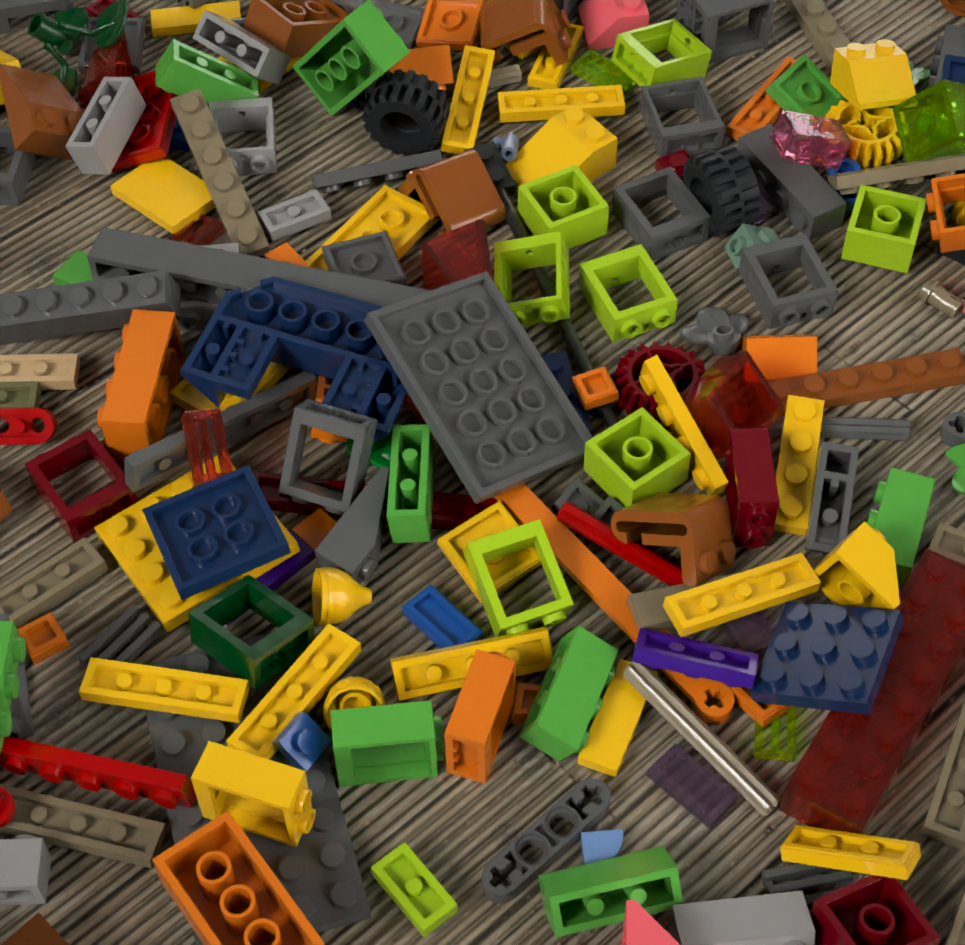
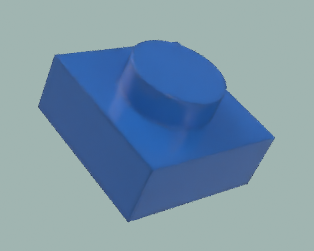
M299 712L272 744L295 768L307 772L332 740L306 712Z

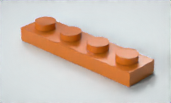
M787 56L726 126L725 136L738 141V137L775 123L784 110L765 90L797 61L796 59Z

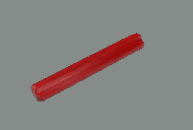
M566 502L561 506L556 519L562 524L669 586L683 584L682 567L636 540L628 544L620 542L614 536L610 525L570 502Z

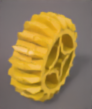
M840 100L837 106H831L825 118H823L820 137L821 142H823V150L829 152L831 159L839 157L850 158L856 161L862 169H867L868 167L874 168L881 165H890L892 161H898L899 156H901V153L906 148L908 125L905 123V116L899 115L898 108H889L887 106L857 110L849 101Z

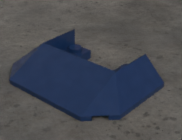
M275 276L260 280V286L242 291L240 287L227 291L180 370L181 376L218 408L227 393L250 400L271 361L333 379L322 403L378 419L374 441L388 437L408 396V392L364 322L367 313L383 308L382 306Z

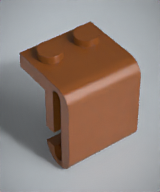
M491 0L481 6V48L495 50L494 62L501 61V45L510 42V51L513 56L545 44L557 66L569 62L568 48L571 47L567 28L570 27V22L565 10H559L554 0Z
M473 149L412 170L405 175L406 180L398 188L400 193L410 198L419 195L430 220L441 218L446 229L441 230L438 236L445 243L501 223L506 218L505 206L479 154Z
M657 493L616 511L611 518L612 532L622 543L628 544L642 537V545L680 547L683 585L698 586L734 566L733 561L736 549L731 537L729 506L718 495Z

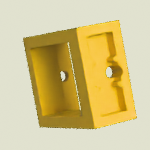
M208 741L191 776L202 817L213 820L228 810L242 830L297 847L302 834L310 832L316 815V810L312 808V790L308 788L306 772Z

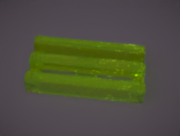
M592 49L585 52L571 67V73L596 86L622 85L623 96L624 90L628 92L632 84H637L611 59Z
M791 706L786 712V751H780V714L771 720L770 750L763 749V726L755 719L753 759L795 762L796 707Z

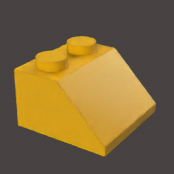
M881 39L872 44L850 43L847 47L834 49L830 84L857 110L916 103L917 96L907 54L895 42Z
M865 521L836 545L814 569V572L822 582L819 589L836 605L895 609L900 604L894 549L886 542L885 537L880 531L870 527Z

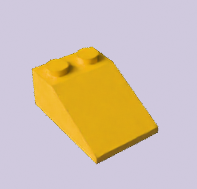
M575 104L553 116L517 152L516 159L508 161L506 166L517 188L522 184L573 165H577L587 179L592 181L616 167L618 138L579 105Z

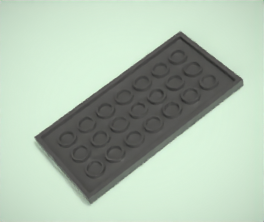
M271 632L245 638L242 641L251 647ZM203 650L145 664L240 678ZM293 664L257 689L249 685L250 689L240 723L145 710L158 769L185 774L191 781V776L208 741L227 746L226 740ZM313 708L308 713V716L318 725L315 710ZM279 750L269 759L294 767ZM326 750L323 751L306 772L308 788L312 790V808L316 810V815L310 832L302 834L297 847L243 830L317 933L372 918ZM197 797L192 808L177 805L175 809L166 808L174 845L212 821L202 817ZM193 930L196 945H203Z

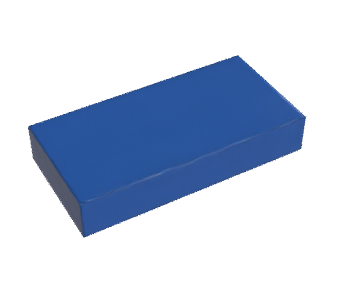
M431 584L402 606L403 615L439 648L484 639V632Z

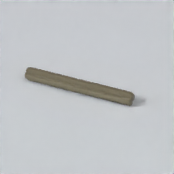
M631 662L625 668L624 678L762 816L771 814L778 807L780 798L645 664Z

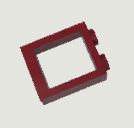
M768 428L730 429L723 473L729 482L725 488V495L730 511L732 542L735 547L750 549L770 546L779 507V496Z
M91 429L71 437L61 445L25 463L33 488L73 543L95 533L94 527L138 502L136 492L133 493L125 484L124 472ZM95 458L113 483L68 508L50 484V481Z

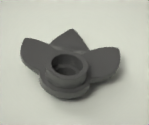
M704 307L697 312V323L679 329V332L686 341L692 344H708L713 353L728 355L738 349V345L741 342V334L748 329L749 321L742 313L728 316L724 310L718 307Z

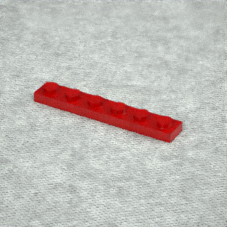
M10 736L4 737L0 753V766L17 775H25L27 771L39 774L43 779L53 783H62L63 780L76 782L80 787L93 792H98L103 788L112 790L117 795L129 800H137L138 797L152 799L156 804L169 809H175L177 805L192 808L196 800L193 784L185 774Z

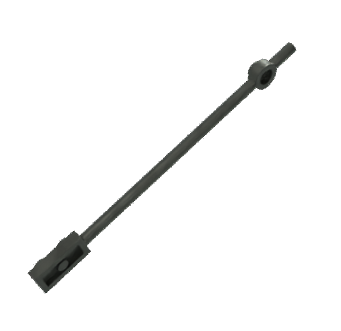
M495 142L464 150L465 152L473 149L479 154L505 206V219L515 239L529 237L509 197L516 194V184ZM544 266L531 268L530 270L543 297L555 296L556 290ZM570 319L556 321L580 373L594 370ZM618 400L587 410V413L591 416L603 418L607 429L620 421L616 414L619 407Z

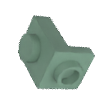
M742 223L725 245V250L734 267L739 269L742 248L779 240V237L768 227H757Z

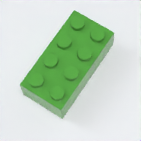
M367 0L340 21L292 67L329 114L333 116L409 54L410 51L401 36L395 33L385 20L381 10L375 7L371 0Z

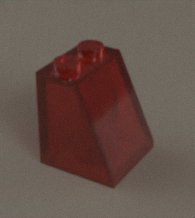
M482 218L421 243L425 290H434L486 271L493 280L486 226Z

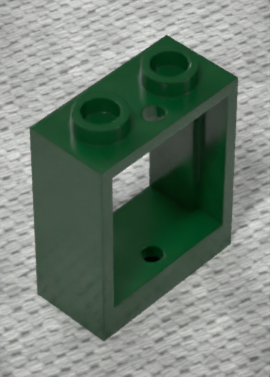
M249 574L188 613L191 642L241 679H247L249 685L255 689L293 664L315 639L313 618ZM249 609L277 627L276 630L251 647L223 627Z

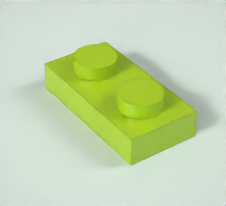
M405 842L371 866L373 877L423 937H426L458 912V904Z

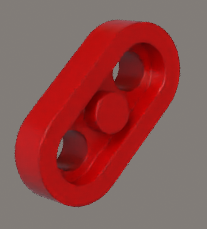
M0 407V419L6 420L9 424L7 431L0 429V445L42 444L50 440L57 431L56 417L47 408ZM36 418L43 420L45 424L43 431L35 428L34 421Z

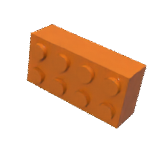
M133 309L129 323H125L123 326V344L121 350H117L114 356L115 371L113 378H108L106 382L105 405L100 406L97 413L98 428H102L104 433V448L109 451L118 466L125 467V457L165 437L174 404L171 400L170 392L179 384L180 370L186 359L175 312Z
M228 810L152 859L160 882L203 945H326Z

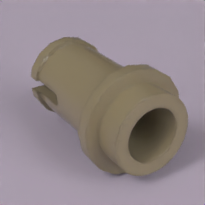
M929 279L918 297L923 299V304H931L951 319H954L965 305V300L960 299L941 287L939 280L934 282Z

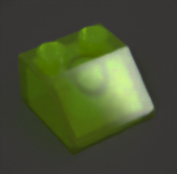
M943 79L892 107L905 162L965 153V84Z

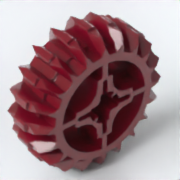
M654 340L651 347H646L640 343L637 351L629 349L626 358H620L613 376V382L619 392V409H626L628 416L643 407L655 420L662 423L657 414L656 408L658 404L653 395L648 396L643 390L640 380H637L641 375L640 372L644 361L658 355L694 419L697 412L702 411L706 398L709 396L708 370H705L703 360L696 359L694 351L685 353L683 344L677 348L671 347L669 340L664 346H658Z

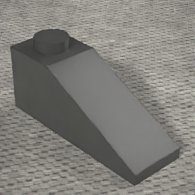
M821 442L817 454L805 551L829 554L836 545L847 537L859 447Z
M382 465L315 549L319 567L340 569L348 573L359 584L363 580L368 581L373 576L378 567L387 516L390 474L388 467Z

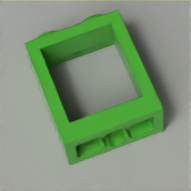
M431 700L330 710L333 752L339 787L438 777L437 761H445L441 715L433 716Z

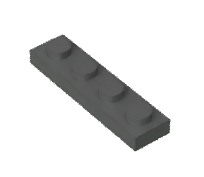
M439 149L312 175L313 189L322 188V193L324 194L342 190L341 183L353 181L354 187L372 184V177L384 175L385 181L404 177V170L417 169L442 160L441 151Z

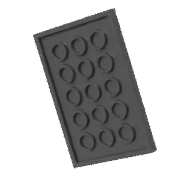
M487 271L367 313L364 322L475 504L584 458L585 442L593 438Z

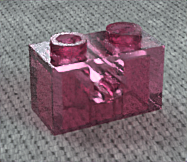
M787 110L782 111L769 136L782 160L837 170L852 145L851 139L839 120Z

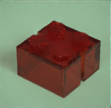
M748 351L718 358L700 377L702 381L696 382L682 397L701 434L717 459L726 457L730 429H769L786 409Z

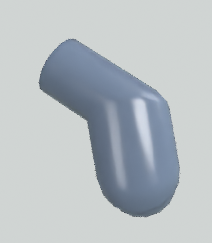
M511 132L506 133L505 137L495 136L493 142H495L501 153V157L506 161L516 159L519 148L518 136Z

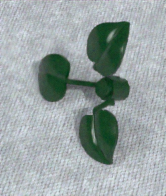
M119 0L106 7L97 19V29L95 30L86 29L88 12L82 7L68 11L55 12V20L41 12L36 13L32 17L28 25V34L43 42V49L49 51L60 63L61 69L56 70L52 75L57 76L71 96H73L77 86V70L74 68L68 69V63L60 54H70L82 35L97 37V45L103 49L113 46L124 31L128 16V1Z

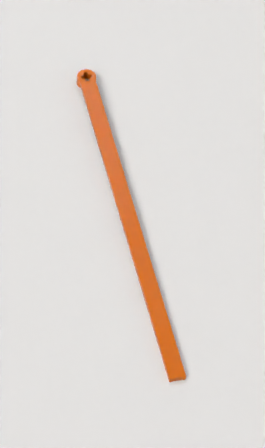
M287 242L264 254L265 259L311 267ZM408 394L404 402V405L423 424H426L425 420L423 419L422 415L420 414L419 410L417 409V407L415 406L414 402ZM525 484L494 496L497 501L500 500L520 525L538 519L541 520L557 563L636 644L639 631L627 605L628 595L632 593L564 524L556 519V516ZM667 629L659 630V632L671 634ZM660 669L694 704V713L704 723L721 725L731 717L735 698L730 687L719 681L702 677L691 678L680 672ZM707 698L720 700L722 708H718L716 705L706 706Z

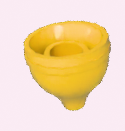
M333 567L315 569L312 581V613L316 625L327 626L328 623H342L359 609L372 603V590L359 584L348 573Z
M349 676L339 680L330 688L324 701L323 716L329 729L332 731L330 710L386 704L379 686L363 677Z

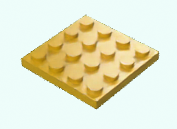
M223 452L94 527L101 542L167 632L188 621V613L222 592L228 586L236 583L248 574L256 579L300 552L298 542L275 516L288 542L290 554L181 600L142 509L237 470Z

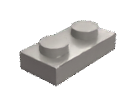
M317 189L257 211L258 221L272 242L332 219L331 209Z

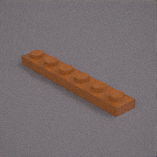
M955 348L757 383L755 393L765 418L768 415H785L788 395L825 400L824 409L965 384V359L960 349Z

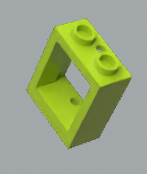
M673 18L617 34L611 60L642 87L705 77L712 50ZM667 50L676 59L661 62L653 53Z
M561 231L494 242V283L522 327L543 322L553 323L570 318L569 250ZM556 264L555 296L512 302V272Z
M642 244L580 263L579 288L613 343L624 339H631L639 334L654 329H661L675 323L678 299ZM641 278L655 300L618 311L605 289Z
M540 519L467 543L464 557L495 637L530 630V627L541 623L547 628L560 624L567 619L566 615L570 612L574 603ZM535 546L556 601L506 617L485 562Z

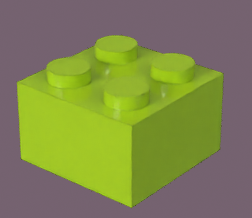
M577 165L518 186V215L533 236L561 231L567 248L571 249L607 235L609 205Z
M860 184L847 228L841 259L908 274L927 199Z
M641 407L585 442L583 470L609 496L625 508L654 494L668 493L687 481L691 453Z

